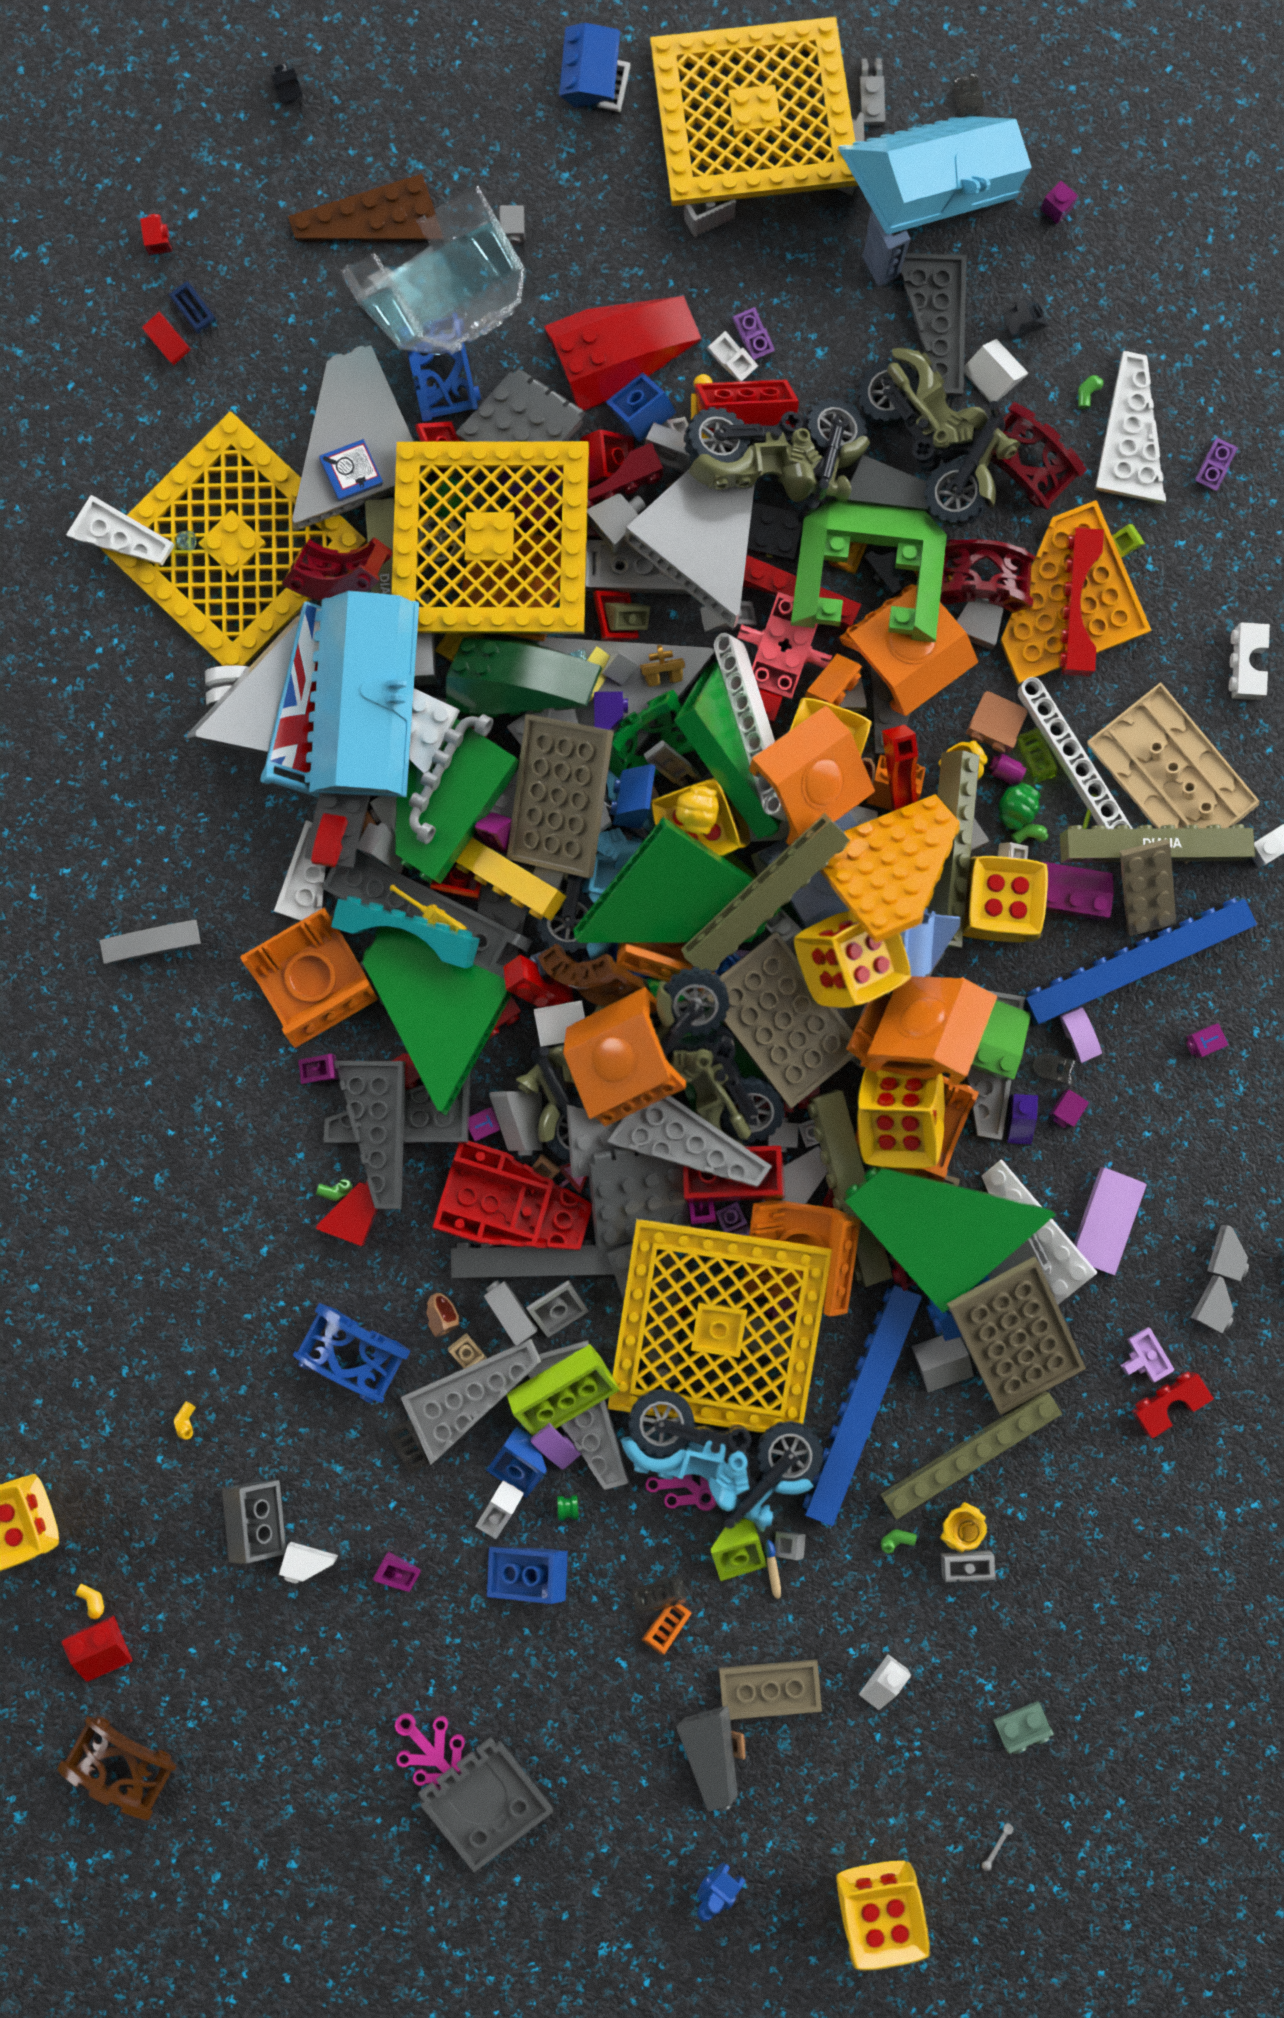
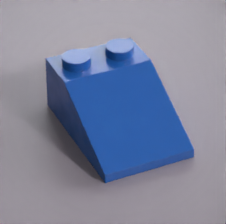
M489 1547L487 1597L548 1604L566 1601L568 1551L542 1548Z

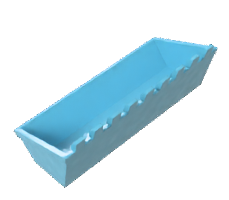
M954 117L949 118L948 121H937L935 124L921 125V128L913 127L909 128L908 131L894 132V135L885 134L881 135L880 138H869L867 142L857 141L853 142V145L838 146L842 157L887 235L1015 199L1019 194V188L1032 168L1017 120L1008 118Z
M346 591L331 598L322 599V608L316 612L315 618L316 622H321L320 630L314 634V641L319 642V650L313 653V662H318L317 671L312 672L311 681L317 683L316 691L310 694V702L315 703V711L309 713V722L314 723V728L312 732L308 733L307 742L312 743V752L306 754V762L311 763V772L305 774V783H310L309 793L407 797L419 602L410 601L400 595Z

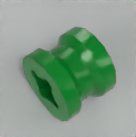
M572 1495L570 1498L558 1496L559 1521H564L566 1518L579 1520L577 1495Z

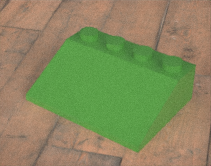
M996 1000L970 1068L1004 1081L1014 1080L1022 1058L1031 1013Z

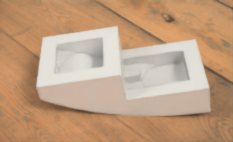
M726 331L707 347V350L739 382L744 380L758 367L745 349H740Z

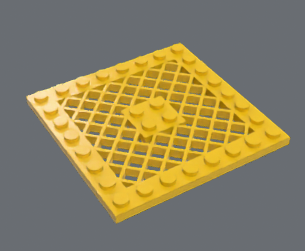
M836 17L650 37L672 206L859 186L838 149V146L853 145L855 136ZM803 49L811 53L807 59L800 55ZM780 52L788 56L784 61L776 57ZM757 54L764 58L761 64L754 60ZM734 57L741 61L738 66L730 62ZM816 58L818 61V66L813 63ZM711 59L718 63L714 69L707 65ZM793 61L801 65L797 70L790 66ZM687 62L695 66L691 71L684 68ZM770 63L778 67L774 73L766 68ZM747 65L754 69L751 75L743 71ZM724 68L731 72L727 78L720 74ZM806 69L814 73L810 79L803 75ZM700 71L708 75L704 80L696 76ZM783 72L791 76L787 82L779 77ZM679 74L685 77L681 82L679 80ZM760 74L767 78L764 84L756 80ZM736 77L745 81L740 87L733 83ZM819 78L821 80V86L816 83L819 80ZM714 79L721 84L717 89L709 85ZM799 81L804 86L801 90H798L792 85ZM690 82L698 86L693 92L686 87ZM773 83L781 87L777 93L775 85H772ZM727 88L729 89L728 97L723 94ZM810 89L817 93L814 99L806 95ZM703 91L711 95L707 100L699 96ZM786 92L794 96L790 102L782 97ZM682 94L687 97L684 102H682ZM822 99L824 100V106L819 104ZM716 100L724 104L720 109L712 105ZM799 101L807 105L803 111L795 106ZM693 102L700 106L696 112L689 108ZM778 104L784 108L780 113ZM729 109L731 112V117L725 114ZM815 110L821 115L814 119L809 113ZM706 111L714 115L710 121L702 117ZM789 112L797 116L793 122L785 118ZM684 114L690 118L686 124ZM825 119H827L828 127L822 124ZM719 120L727 124L723 130L715 126ZM802 121L810 125L807 131L799 127ZM696 122L703 126L699 133L692 129ZM781 125L787 128L783 134L780 133ZM732 129L734 137L738 136L736 139L728 134ZM816 130L823 134L820 140L812 136ZM709 131L716 135L713 141L705 137ZM792 133L800 137L796 143L788 138ZM687 135L693 138V140L689 144ZM769 135L777 140L773 145L765 141ZM745 138L753 142L749 148L741 143ZM829 139L831 148L825 145ZM722 140L730 145L726 150L718 146ZM805 142L814 146L809 152L801 147ZM698 143L706 147L702 153L694 149ZM782 144L790 149L786 154L778 150ZM758 147L767 151L762 157L755 153ZM735 149L743 154L739 159L731 155ZM819 150L827 155L823 161L815 156ZM711 152L719 156L715 162L708 158ZM795 153L803 157L800 163L791 159ZM690 155L696 159L692 164L690 161ZM772 155L780 160L776 166L768 162ZM748 158L756 162L752 169L744 164ZM725 161L733 165L729 171L721 167ZM701 164L709 168L705 174L697 169Z
M230 411L127 515L149 529L154 526L155 533L167 540H171L175 545L169 554L171 556V567H160L159 564L155 563L153 566L148 561L99 548L222 666H246L302 609L303 603L309 602L312 599L300 595L287 587L277 596V587H285L282 585V581H277V571L289 570L294 562V554H298L302 549L294 548V537H306V542L310 537H323V547L338 550V553H347L352 549L362 547L367 543V540L340 514L315 523L314 525L321 531H310V526L306 527V531H294L292 524L293 505L295 506L301 477ZM238 456V467H226V457ZM243 457L252 466H243ZM221 459V467H213ZM255 472V483H243V473ZM259 472H260L269 482H262V483H260V480H259ZM209 473H221V483L209 484ZM226 473H238V483H226ZM204 476V484H196ZM272 488V499H260V489ZM221 489V500H209V490ZM226 489H238V499L226 500ZM243 489H255V499H243ZM276 489H278L286 498L276 499ZM193 490H204V500H193ZM188 492V500L179 501ZM243 505H255V516H243ZM260 505H272V515H260ZM276 505H289V515H277ZM193 506H204L205 517H193ZM210 506H221V516H210ZM226 506H238V515L232 510L226 514ZM176 507H188V517H176ZM171 509V517H163ZM260 521H272V532H260ZM277 521H289V531L277 532ZM210 522H219L210 531ZM245 522H255V531ZM171 523V534H160L159 524ZM176 523H188V533L176 534ZM193 523H205V533H193ZM289 537V548H277V538ZM327 537L332 541L328 546ZM262 538H272V548H264L267 544ZM188 539V550H176V540ZM193 539H202L198 544L204 550H193ZM260 554H272V565H260ZM277 554H289V564L277 565ZM176 556H188V567H177ZM193 556H205V566H193ZM210 556L221 566H210ZM255 557L256 565H247ZM244 571H256V582H244ZM260 571H272L273 581L261 582ZM188 572V583H177V573ZM193 572H205V583H193ZM210 572H222V582L210 583ZM227 572L233 578L239 573V582H227ZM161 573H171V583ZM256 587V598L244 599V588ZM261 587H273V598H261ZM210 588H222V599H210ZM227 588H239V599H227ZM178 589H188V599ZM193 589H205V599L194 600ZM239 604V615H227V605ZM244 604H256V615H244ZM261 604H270L261 613ZM195 605H205V615ZM210 605H222V616H211ZM211 621H222V631ZM227 621H239V632H227ZM244 621H253L244 630ZM237 637L233 642L229 639Z
M588 441L396 442L392 595H400L410 601H418L423 606L419 607L417 633L584 634L589 466ZM437 468L450 469H448L444 474H442ZM461 468L473 469L468 474H466ZM485 468L497 469L492 474H490ZM509 468L521 469L516 474H514ZM533 468L545 469L540 474H538ZM557 468H563V474ZM434 471L440 478L430 486L424 479ZM458 471L464 478L454 486L448 479ZM482 471L487 479L478 486L472 478ZM505 471L511 479L502 486L496 478ZM527 471L535 477L528 486L520 480ZM551 471L559 477L552 486L544 480ZM445 482L452 490L442 498L436 490ZM469 482L475 490L466 498L460 490ZM422 483L428 490L420 496ZM493 483L499 490L490 498L484 490ZM517 483L523 490L514 498L508 490ZM541 483L547 491L538 498L532 490ZM562 484L563 498L556 492ZM433 494L439 502L430 510L423 502ZM457 494L463 502L454 510L447 502ZM504 494L511 502L502 510L495 502ZM528 494L535 502L526 510L519 502ZM552 494L559 502L550 510L543 502ZM478 495H481L487 502L478 510L471 502ZM420 506L427 512L421 519ZM445 506L450 514L441 522L435 514ZM468 506L473 512H466L465 522L459 514ZM492 506L497 512L486 511ZM515 506L522 512L516 520L514 512H510ZM540 506L547 514L537 522L531 513ZM561 508L562 521L555 515ZM432 518L438 526L431 533H428L422 526ZM456 518L462 526L455 533H452L446 526ZM528 518L534 526L525 534L518 526ZM552 518L558 526L549 534L542 526ZM419 530L426 536L420 543ZM444 530L450 537L440 545L434 538ZM516 530L522 538L514 544ZM540 530L546 538L536 545L530 537ZM562 531V539L560 545L554 539V537H556ZM464 532L465 545L458 539ZM431 541L438 549L428 557L422 549ZM455 541L462 549L452 557L446 549ZM527 541L534 549L524 557L518 549ZM551 541L558 549L548 557L542 549ZM418 553L425 559L419 567ZM443 553L449 561L440 569L433 561ZM515 553L522 561L512 569L507 563H514ZM539 553L545 562L536 569L529 561ZM464 555L465 561L471 562L465 569L457 562ZM560 555L561 569L554 563ZM482 562L495 563L488 569ZM431 565L437 573L427 581L421 573ZM455 565L461 573L451 581L445 573ZM479 565L485 573L475 581L469 573ZM502 565L509 573L499 581L493 573ZM526 565L533 573L523 581L517 573ZM550 565L557 573L548 581L541 573ZM419 577L425 584L417 591ZM443 577L448 585L439 593L432 585ZM466 577L472 585L463 593L456 585ZM490 577L497 585L487 593L480 585ZM514 577L521 585L511 593L504 585ZM538 577L545 585L535 593L528 585ZM559 579L560 593L553 587ZM430 588L436 597L426 604L420 597ZM454 589L460 597L451 605L444 597ZM478 589L484 597L475 605L468 597ZM502 589L508 597L499 605L492 597ZM526 589L532 597L523 605L516 597ZM550 589L557 597L547 605L540 597ZM442 601L447 607L434 606L438 602ZM466 601L471 607L458 606ZM490 601L495 607L482 606ZM514 601L519 607L507 606ZM536 601H538L544 608H535L531 606ZM560 602V608H554Z
M636 1219L612 1375L620 1391L609 1397L607 1409L631 1412L633 1404L636 1403L640 1396L651 1390H656L654 1388L661 1384L664 1389L676 1393L686 1388L690 1395L678 1393V1395L683 1397L689 1404L694 1416V1422L722 1427L741 1424L749 1431L765 1433L770 1426L772 1427L778 1422L794 1421L803 1424L832 1249ZM657 1249L663 1250L662 1252L656 1255ZM675 1252L687 1253V1255L680 1259ZM669 1253L676 1263L666 1269L659 1260ZM699 1255L712 1258L704 1263ZM694 1257L700 1267L690 1273L684 1263ZM723 1259L733 1260L736 1262L731 1266H728ZM719 1261L725 1270L714 1276L708 1267ZM748 1263L760 1264V1266L752 1270ZM656 1264L662 1273L653 1278L654 1266ZM743 1264L749 1274L738 1280L732 1271ZM680 1267L686 1277L676 1283L670 1273ZM773 1267L786 1269L777 1274ZM767 1268L773 1278L763 1284L757 1275ZM796 1270L803 1271L802 1277ZM705 1271L711 1280L700 1286L694 1277ZM792 1272L798 1281L787 1287L782 1278ZM729 1275L735 1284L724 1290L718 1281ZM666 1277L672 1286L662 1293L656 1283ZM753 1278L759 1288L749 1294L743 1284ZM690 1281L697 1290L686 1296L680 1287ZM778 1282L784 1291L773 1297L767 1288ZM715 1285L721 1294L711 1300L704 1291ZM652 1287L658 1297L649 1302ZM800 1287L799 1298L797 1301V1299L791 1292ZM739 1288L745 1297L735 1304L729 1294ZM676 1290L682 1300L672 1306L666 1297ZM764 1292L770 1301L759 1307L753 1298ZM700 1294L706 1302L698 1301L696 1309L691 1300ZM788 1296L794 1305L783 1311L777 1302ZM725 1298L729 1305L717 1303ZM662 1300L668 1310L658 1316L652 1307ZM750 1302L755 1311L747 1316V1308L742 1306ZM686 1304L692 1311V1314L683 1320L677 1313V1310ZM774 1306L779 1315L769 1321L763 1312ZM648 1310L654 1320L645 1326ZM796 1310L795 1322L793 1324L788 1315ZM672 1314L678 1321V1324L668 1329L663 1320ZM760 1316L765 1325L755 1331L749 1322ZM696 1318L694 1332H692L687 1324ZM784 1319L790 1328L779 1334L774 1325ZM658 1324L665 1333L654 1339L648 1330ZM746 1326L751 1335L743 1340L744 1328ZM683 1328L689 1337L679 1343L673 1334ZM770 1329L776 1338L765 1344L760 1335ZM645 1334L651 1343L642 1348L643 1336ZM792 1334L791 1346L789 1347L784 1339ZM669 1338L675 1347L665 1353L659 1343ZM756 1339L762 1348L751 1354L745 1345ZM692 1342L691 1350L697 1352L689 1357L683 1347ZM780 1342L786 1351L776 1358L770 1349ZM655 1348L661 1357L651 1363L645 1353ZM742 1349L747 1358L738 1364L733 1357L740 1358ZM679 1351L685 1360L675 1366L669 1357ZM766 1352L772 1361L761 1367L756 1358ZM709 1353L718 1354L721 1356L713 1360ZM704 1355L709 1364L699 1370L693 1361ZM641 1357L647 1366L638 1372ZM789 1357L787 1370H785L780 1362ZM728 1359L733 1368L723 1373L718 1364ZM665 1361L671 1370L661 1377L655 1367ZM752 1362L758 1371L747 1377L742 1368ZM690 1365L695 1374L685 1379L680 1370ZM776 1366L782 1375L772 1381L766 1372ZM713 1368L719 1375V1378L709 1383L704 1374ZM651 1370L657 1380L647 1385L641 1377ZM738 1372L744 1381L734 1387L728 1378ZM675 1374L681 1384L671 1389L665 1381ZM762 1376L768 1384L758 1391L752 1382ZM700 1378L706 1387L696 1393L690 1384ZM785 1380L782 1394L776 1386ZM636 1381H638L641 1387L636 1386ZM724 1382L729 1391L720 1397L714 1388ZM748 1385L754 1394L744 1400L738 1392ZM772 1389L778 1398L768 1404L762 1395ZM710 1392L714 1398L702 1396ZM734 1395L738 1402L727 1399ZM758 1399L763 1406L751 1403ZM656 1405L659 1414L663 1416L667 1405ZM650 1408L645 1414L656 1416L653 1408ZM673 1408L670 1409L667 1415L672 1418L679 1417Z

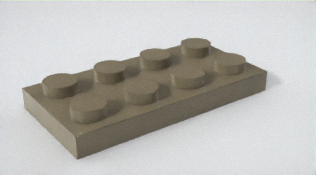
M1164 839L1120 851L1128 934L1133 936L1175 925L1176 913L1169 841Z
M817 1659L719 1668L722 1707L728 1706L730 1720L822 1712Z

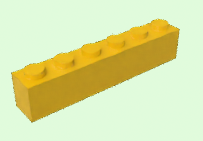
M471 838L456 860L457 865L455 867L467 875L469 871L476 874L474 879L485 886L488 882L494 885L492 888L494 892L502 897L507 893L512 897L510 901L523 909L524 905L531 908L529 913L539 920H542L544 916L552 921L567 897L559 890L474 838Z

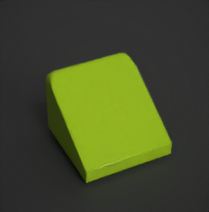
M1128 524L1112 535L1121 558L1145 544L1133 524Z

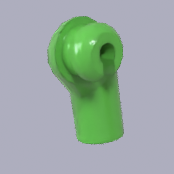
M1096 375L1089 376L1079 386V409L1090 408V394L1102 388L1103 380Z
M1028 824L1023 826L1021 830L1013 833L1011 838L1016 844H1020L1028 837L1036 838L1038 842L1042 843L1048 839V833L1043 825Z
M342 1179L340 1183L333 1187L319 1184L316 1195L337 1202L352 1190V1185L347 1179Z
M898 1529L892 1530L881 1540L882 1550L885 1553H892L894 1548L901 1543L914 1546L917 1535Z

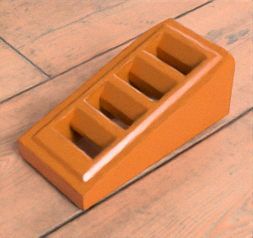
M671 1598L648 1629L642 1641L659 1654H665L692 1613ZM671 1609L682 1616L680 1620L670 1613ZM666 1617L676 1624L674 1628L664 1621ZM662 1626L664 1629L670 1632V1634L666 1636L658 1628ZM655 1634L664 1642L660 1644L652 1637Z

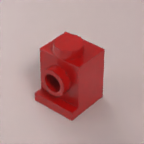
M151 214L147 218H140L144 246L148 254L172 252V247L168 241L167 224L162 223L161 216L159 214Z

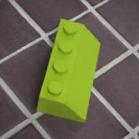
M589 1344L511 1390L506 1395L513 1415L534 1436L548 1423L556 1429L620 1390L600 1355Z

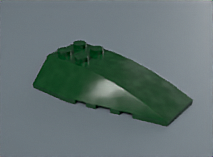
M484 634L468 636L462 639L446 676V704L460 710L459 715L480 717L484 714L490 718L499 717V714L509 713L510 716L520 715L522 711L531 710L534 713H541L544 709L554 708L555 711L587 708L602 667L601 665L523 638Z

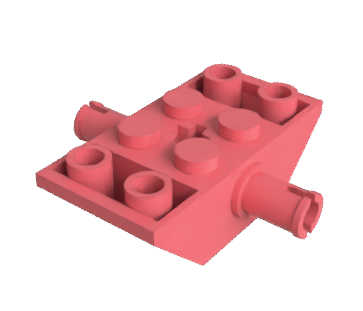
M778 592L765 630L759 631L742 624L737 639L757 645L758 651L752 666L757 686L792 699L804 664L810 663L826 668L831 661L832 655L812 649L813 646H810L818 624L815 623V628L791 625L794 597ZM786 642L791 650L787 649L785 652H782L779 644Z

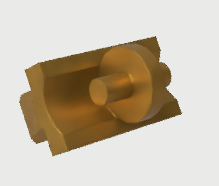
M657 645V653L648 654L649 661L659 660V662L640 665L641 673L644 675L648 687L660 685L659 672L668 671L670 683L683 681V668H685L683 658L665 661V658L673 657L672 650L663 651L662 645Z

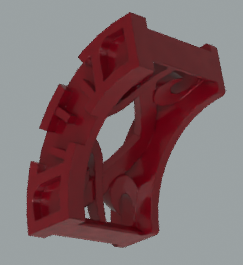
M1013 402L1007 408L1009 413L1003 418L1006 426L1003 433L1008 438L1015 439L1023 445H1033L1040 441L1044 443L1045 446L1042 450L1044 467L1021 465L1018 451L1009 460L1005 458L997 459L996 450L990 462L1006 472L1024 490L1032 506L1048 510L1056 497L1077 476L1081 477L1087 469L1071 447L1066 449L1064 444L1059 442L1061 436L1049 424L1046 423L1042 426V423L1036 421L1035 413ZM1015 423L1012 432H1007L1009 428ZM1029 431L1033 434V437L1030 439L1023 438L1026 436L1025 432ZM1050 452L1056 456V459L1050 460L1052 466L1047 457V454ZM1064 471H1067V472L1057 481L1056 474H1059V473H1062V472H1064ZM1049 476L1053 486L1043 496L1037 484L1042 483L1045 489L1048 484L1047 477Z
M375 537L364 546L352 549L347 553H338V550L323 547L309 539L296 555L292 566L282 581V585L300 595L317 600L331 598L346 591L368 592L379 582L380 578L377 574L381 566L391 558L393 551Z
M985 539L947 540L940 601L945 605L959 602H975L976 598L989 599V604L1000 606L1012 613L1033 607L1034 599L1030 596L1032 562H1035V556L1023 547ZM984 558L991 560L1002 572L994 575L989 582L982 581L978 573L969 569L976 562ZM948 559H952V565L958 568H948ZM1018 567H1019V576L1014 575V574L1017 572ZM947 576H952L950 582L946 583ZM969 577V578H971L973 581H966V580H967V578Z

